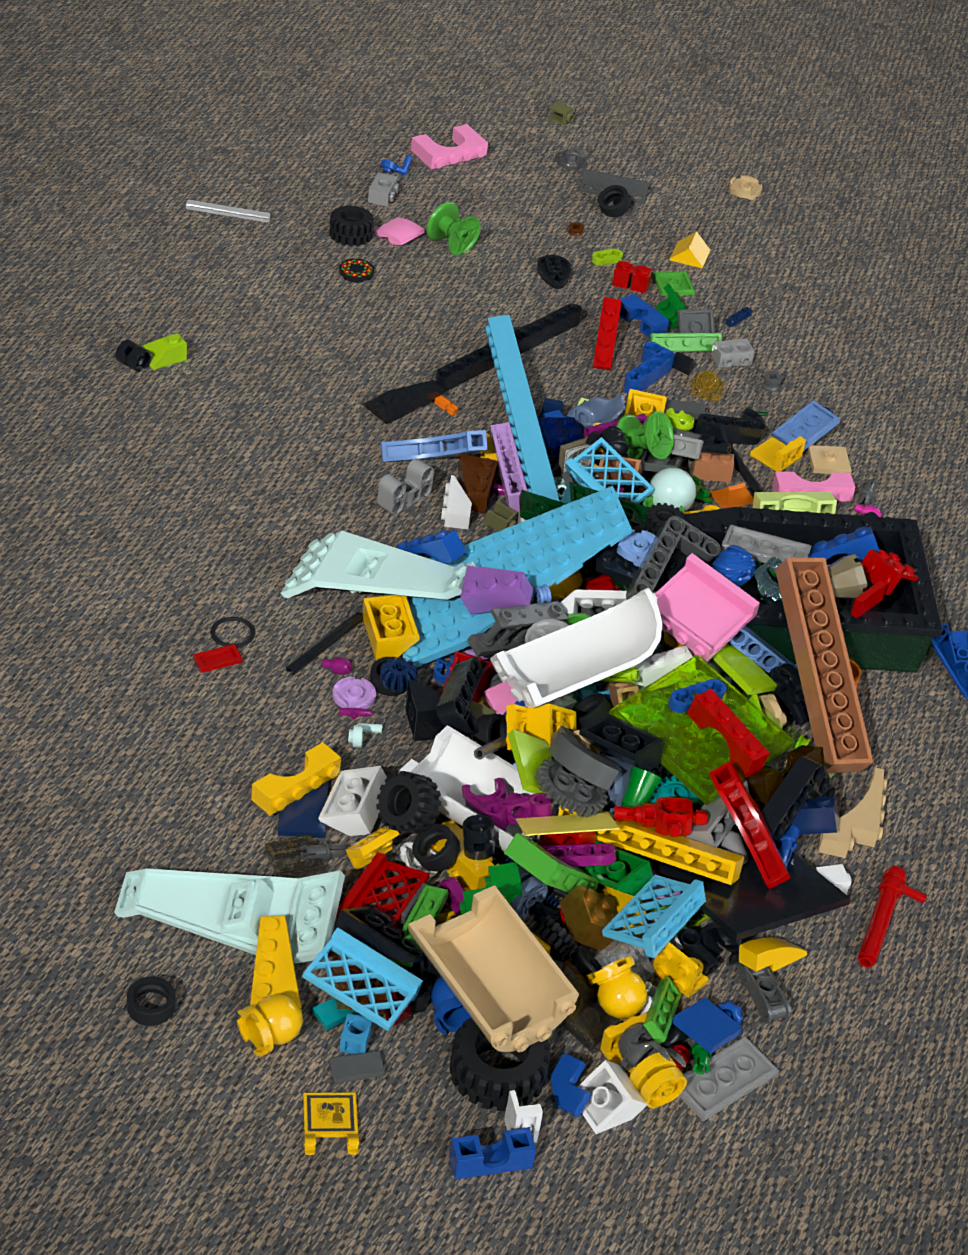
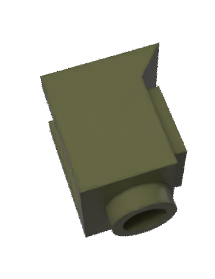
M560 100L549 108L555 111V113L548 117V119L563 126L571 123L574 119V114H572L573 108L562 104Z
M497 501L494 511L490 509L487 511L484 526H490L497 531H501L518 523L516 521L518 512Z

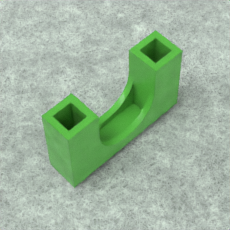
M516 833L504 854L546 885L570 893L577 885L597 891L599 882L582 866L572 867L522 834Z

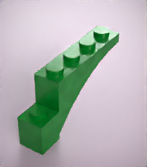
M517 863L488 866L489 876L484 877L486 888L463 891V901L459 902L461 915L472 910L474 894L494 885L509 904L517 896H522Z

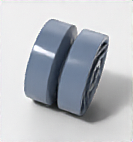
M518 866L522 896H517L510 905L522 919L532 912V908L537 902L544 901L548 892V886L522 866Z

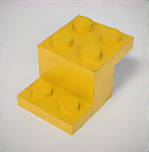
M516 704L506 705L507 750L512 751L508 733L512 730L547 741L549 749L551 747V737L558 731L560 726L574 731L577 730L576 711L552 704L539 705L535 708H526Z

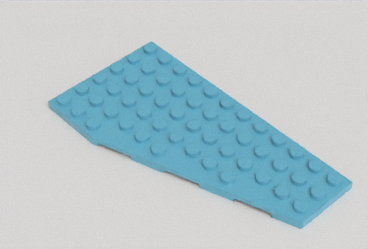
M611 486L463 545L466 553L453 562L445 564L456 567L461 563L467 564L473 561L477 567L524 572L533 588L532 599L536 593L534 591L535 586L541 588L543 584H547L548 587L554 583L556 585L582 568V563L606 546L612 547L632 533V529L614 487ZM461 594L448 600L406 596L419 634V641L402 654L403 658H406V662L413 661V665L418 667L469 647L470 644L467 639L472 634L485 632L496 621L491 612L470 614L460 599Z

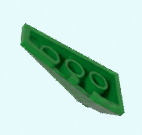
M595 841L593 844H599L602 842ZM615 848L616 861L614 863L603 866H582L600 884L633 896L652 878L650 861Z

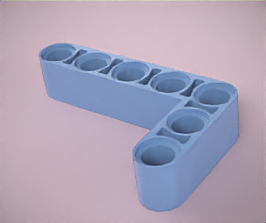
M747 626L740 630V634L730 640V643L768 673H770L772 668L782 663L791 664L798 669L797 663L791 662ZM751 644H756L754 647L748 648Z

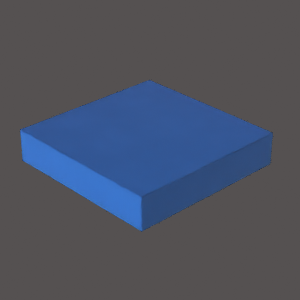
M706 998L676 1014L672 1021L676 1027L710 1054L739 1036L743 1029L742 1026Z

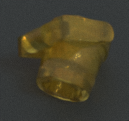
M711 370L702 371L697 377H693L691 395L718 402L722 396L723 382L720 381L719 376ZM718 390V396L712 395V393Z

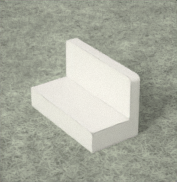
M515 1090L509 1091L504 1118L507 1130L530 1127L534 1143L537 1142L543 1114L541 1105L519 1106Z

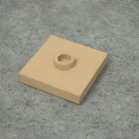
M817 445L808 447L807 450L813 473H851L852 470L846 447Z

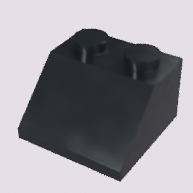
M408 680L405 712L414 742L435 740L436 735L445 728L436 713L440 694L414 680Z

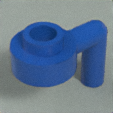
M406 155L402 167L384 159L381 161L380 167L383 172L390 174L397 172L405 175L408 172L412 156Z

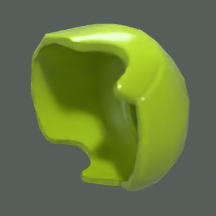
M673 408L666 410V415L670 419L673 428L690 431L694 427V418L689 414H685L683 410L679 413H675Z

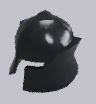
M609 426L603 432L594 431L589 434L586 440V444H594L602 437L621 457H628L629 445L626 434L616 426ZM601 445L600 447L606 453V449ZM600 451L595 455H602L603 453ZM594 459V463L599 466L600 459Z
M713 920L712 923L705 925L700 932L701 942L715 957H718L722 952V949L716 942L729 952H732L729 958L730 965L739 960V945L753 938V936H749L736 941Z

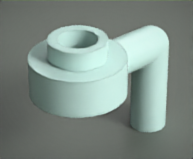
M358 723L354 725V729H349L348 742L353 743L354 748H362L363 731L382 733V724Z

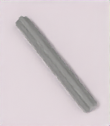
M187 200L186 209L266 223H269L271 219V214L266 212Z

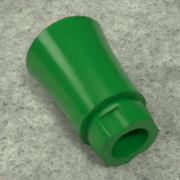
M631 767L629 781L621 801L622 806L636 807V805L649 803L662 778L643 769Z

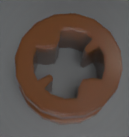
M577 222L570 223L568 233L572 236H581L584 226Z

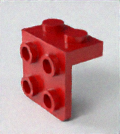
M870 549L861 562L865 577L872 584H876L881 580L887 583L884 593L886 595L891 594L901 578L912 581L919 579L914 574L915 570L907 564L903 565L900 562L901 558L892 552L888 554L881 549L879 551Z

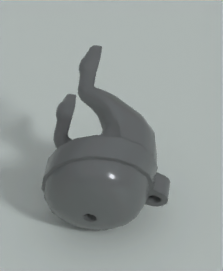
M643 1024L629 1026L619 1038L618 1048L623 1058L620 1065L625 1071L636 1067L642 1060L658 1052L668 1061H670L669 1055H671L683 1067H686L684 1058L672 1048L665 1049L655 1042Z

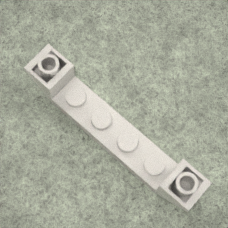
M575 590L561 601L560 605L566 616L578 613V606L583 608L602 606L603 608L610 609L627 600V591Z

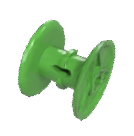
M445 202L436 208L430 216L427 224V235L433 241H439L446 237L449 238V250L453 255L457 256L474 246L479 237L481 225L480 221L474 216H468L460 220L458 206L454 202Z
M661 411L653 412L648 417L645 425H642L639 419L631 414L624 415L619 420L617 427L626 434L629 445L627 458L639 459L646 446L652 456L659 460L666 459L670 455L674 443V432L671 421L665 413Z

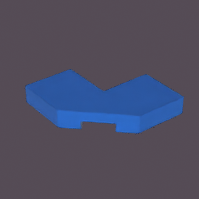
M563 1053L550 1075L555 1106L579 1118L592 1096L588 1091L574 1086L586 1064Z

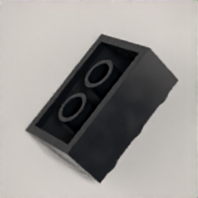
M610 714L579 731V734L592 746L618 758L622 762L645 771H650L661 764L662 739Z

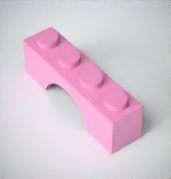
M775 472L772 483L774 492H831L837 501L842 502L852 501L856 488L851 473H831V476L825 481L811 482L802 479L795 472Z

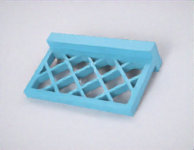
M602 437L576 458H569L565 462L566 472L568 471L581 486L601 491L606 489V484L618 485L616 492L618 497L631 498V502L638 504L654 492V488ZM601 445L606 449V455H595V450ZM583 459H592L591 467H584L579 462ZM594 459L606 460L605 467H594ZM608 460H617L619 468L608 467ZM593 472H605L604 479H595ZM607 472H619L618 480H607ZM621 472L631 473L633 475L632 480H621ZM620 485H632L631 493H621ZM635 485H642L647 489L643 493H634Z
M654 875L602 930L603 936L645 949L646 956L655 958L706 902L703 882L694 880L691 884H686ZM657 884L665 886L664 888L653 890ZM683 891L682 894L673 896V893ZM669 894L670 896L659 900L656 899V897L663 896ZM653 899V901L640 904L642 900ZM670 905L669 908L660 910V907ZM653 908H656L657 910L654 912L643 914V911ZM640 913V915L627 918L629 914ZM657 919L655 923L647 924L646 922L649 920ZM641 922H643V924H644V925H642V926H638V927H634V928H630V926H629V925L637 924V923H641ZM626 926L627 928L625 930L615 931L616 928ZM644 933V935L642 936V939L633 936V935H637V934Z
M339 928L334 931L331 940L302 975L307 981L387 1031L390 1030L409 1003L418 996L423 982L420 978ZM331 950L338 954L341 960L329 961L327 954ZM355 965L362 969V973L350 975L348 966ZM343 966L345 975L332 976L331 967ZM326 968L328 977L319 978L312 974L315 969ZM369 979H378L383 982L384 987L371 988ZM364 980L366 989L354 990L352 981ZM347 982L349 991H339L335 988L334 983ZM391 992H399L406 998L403 1001L393 1002ZM386 993L388 1002L375 1003L373 994ZM368 995L370 1004L362 1005L358 1003L356 996ZM390 1008L392 1016L387 1021L378 1015L377 1010Z

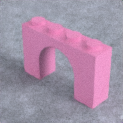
M468 124L453 127L452 140L458 146H441L424 134L412 137L411 151L428 167L434 169L484 157L487 155L488 142Z

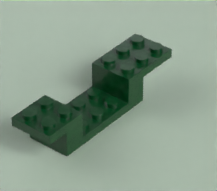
M569 482L561 501L521 490L519 495L520 517L528 520L598 491ZM618 497L630 526L634 527L645 524L649 507Z

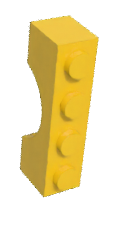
M322 742L305 752V770L301 773L289 777L270 773L252 784L251 800L271 816L275 812L283 810L295 800L301 799L313 789L319 788L328 780L337 777L340 773L341 757Z

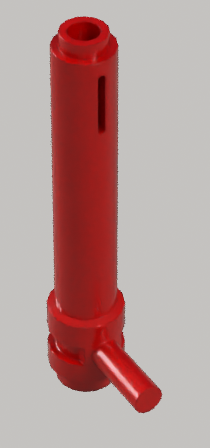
M891 866L883 874L879 886V896L858 954L861 966L870 968L876 964L897 900L901 895L904 894L921 903H924L927 897L926 894L905 885L907 880L906 873L899 866Z

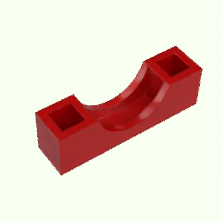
M712 689L696 695L687 715L700 729L712 727L721 733L729 747L730 763L744 778L761 771L770 752Z

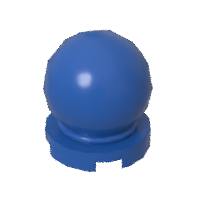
M442 977L438 978L432 987L431 1001L435 1008L434 1021L437 1030L447 1035V1032H456L458 1028L462 1027L463 1022L471 1018V1016Z

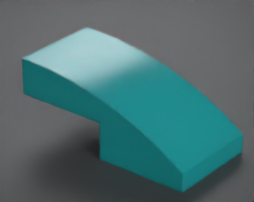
M356 996L357 1002L365 1005L361 998ZM336 998L313 1007L314 1016L326 1032L345 1022L347 1013L361 1015Z

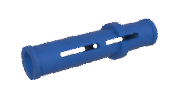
M790 825V828H787L778 842V851L786 868L792 852L797 847V839L800 834L798 827L795 825Z

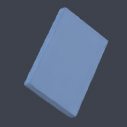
M813 400L773 431L772 435L785 445L801 436L806 439L804 450H806L839 424L840 418Z

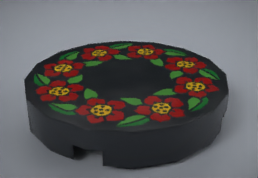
M347 259L339 265V274L347 281L361 283L372 279L374 276V266L363 259Z

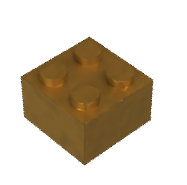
M577 885L560 901L569 933L574 941L603 952H608L619 942L604 937L602 933L607 924L618 914L616 902L612 897L596 892L591 888ZM623 927L615 929V931L624 930Z

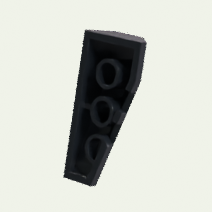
M374 906L341 909L333 933L339 928L384 957L409 963L428 961V957L419 945L413 940L405 939V932L400 928L395 929L392 926L394 921Z

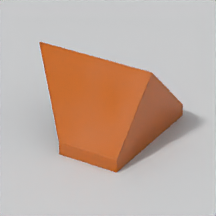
M745 483L710 492V495L722 508L740 507L751 504L754 500L745 487Z

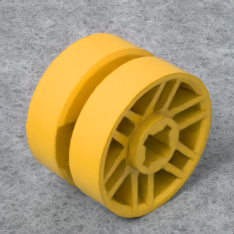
M659 1052L642 1060L630 1075V1080L648 1104L647 1106L652 1109L675 1100L687 1085V1079L676 1066L673 1059L670 1057V1061H668Z

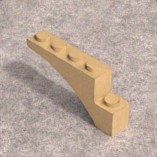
M875 768L868 792L856 807L839 818L837 833H821L819 853L846 858L847 852L853 850L854 843L875 847L876 841H881L883 827H880V824L883 823L885 811H882L881 808H884L886 795H883L882 792H885L887 786V779H884V769Z

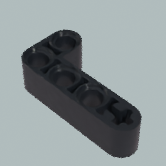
M745 409L741 418L700 414L692 432L715 436V441L757 445L766 426L756 411Z
M476 657L458 663L453 667L436 707L437 716L445 727L447 725L466 737L477 733L479 730L478 721L469 709L483 675L482 664Z

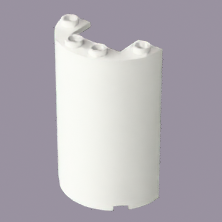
M448 725L436 735L431 752L420 763L411 759L399 770V772H412L431 778L432 782L438 786L436 790L441 793L439 801L442 802L438 811L462 827L463 821L467 817L480 815L466 806V801L462 796V786L465 784L470 785V791L473 794L486 796L496 792L494 779L502 778L504 785L507 787L508 795L512 793H518L522 796L534 794L522 789L517 767L494 753L481 760L476 759L474 751L481 747V745ZM551 799L553 816H558L560 805H554V800ZM494 825L495 847L505 852L516 833L524 835L523 831L514 825H508L506 831ZM540 835L526 836L538 845L541 844Z

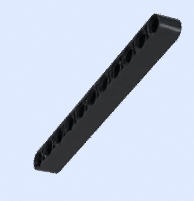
M568 304L514 331L520 354L579 325L582 307L578 304ZM489 344L437 369L435 381L448 391L494 368V360L492 359Z

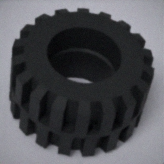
M355 205L335 208L330 214L329 235L331 239L335 240L336 243L341 242V245L344 246L349 244L350 247L352 245H356V247L360 246V244L365 245L366 242L369 243L373 237V214L369 210Z
M406 771L395 772L392 774V778L387 777L385 785H381L379 788L381 790L380 794H377L379 803L376 804V808L380 810L378 816L380 819H383L382 823L385 826H389L391 830L410 834H420L422 830L427 831L430 829L429 825H434L436 822L435 817L440 814L438 808L442 802L439 801L441 793L436 790L438 788L437 784L425 775ZM411 794V805L407 811L406 803Z

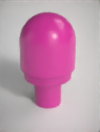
M857 504L854 511L861 514L874 512L878 517H881V511L872 505L866 504L864 507Z

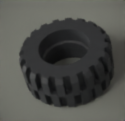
M469 1018L463 1022L462 1027L458 1028L455 1033V1039H453L449 1065L450 1074H452L451 1080L454 1086L459 1085L458 1092L463 1097L468 1094V1101L475 1105L477 1102L483 1103L482 1108L490 1110V1106H495L497 1111H505L509 1091L515 1090L519 1106L521 1102L524 1105H528L533 1101V1096H539L542 1087L545 1086L551 1053L549 1052L550 1045L548 1040L543 1042L537 1041L523 1052H510L522 1063L517 1067L510 1069L494 1068L484 1063L478 1055L485 1051L496 1049H494L474 1020Z

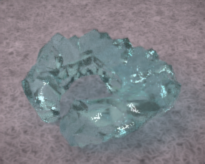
M777 557L770 558L767 563L761 565L754 572L757 588L761 595H767L774 601L782 600L779 584L771 580L767 569L769 567V571L776 573L775 568L782 563Z

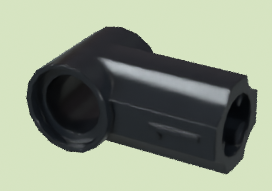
M685 928L680 932L679 940L684 948L680 951L687 957L700 960L704 967L702 973L705 976L713 973L720 966L721 962L701 942L699 932L692 928Z

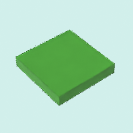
M653 272V278L661 296H668L663 288L668 284L671 285L678 295H695V290L687 272Z

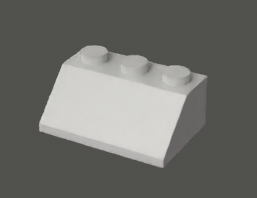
M686 646L654 654L635 665V668H639L640 672L639 680L634 681V684L638 686L639 696L681 683V679L678 678L679 673L689 674L690 679L696 678L694 659Z
M381 766L340 771L318 819L320 822L349 836L371 834L380 812L376 808V804L379 803L377 794H380L381 790L379 788L381 785H385V779L387 778Z

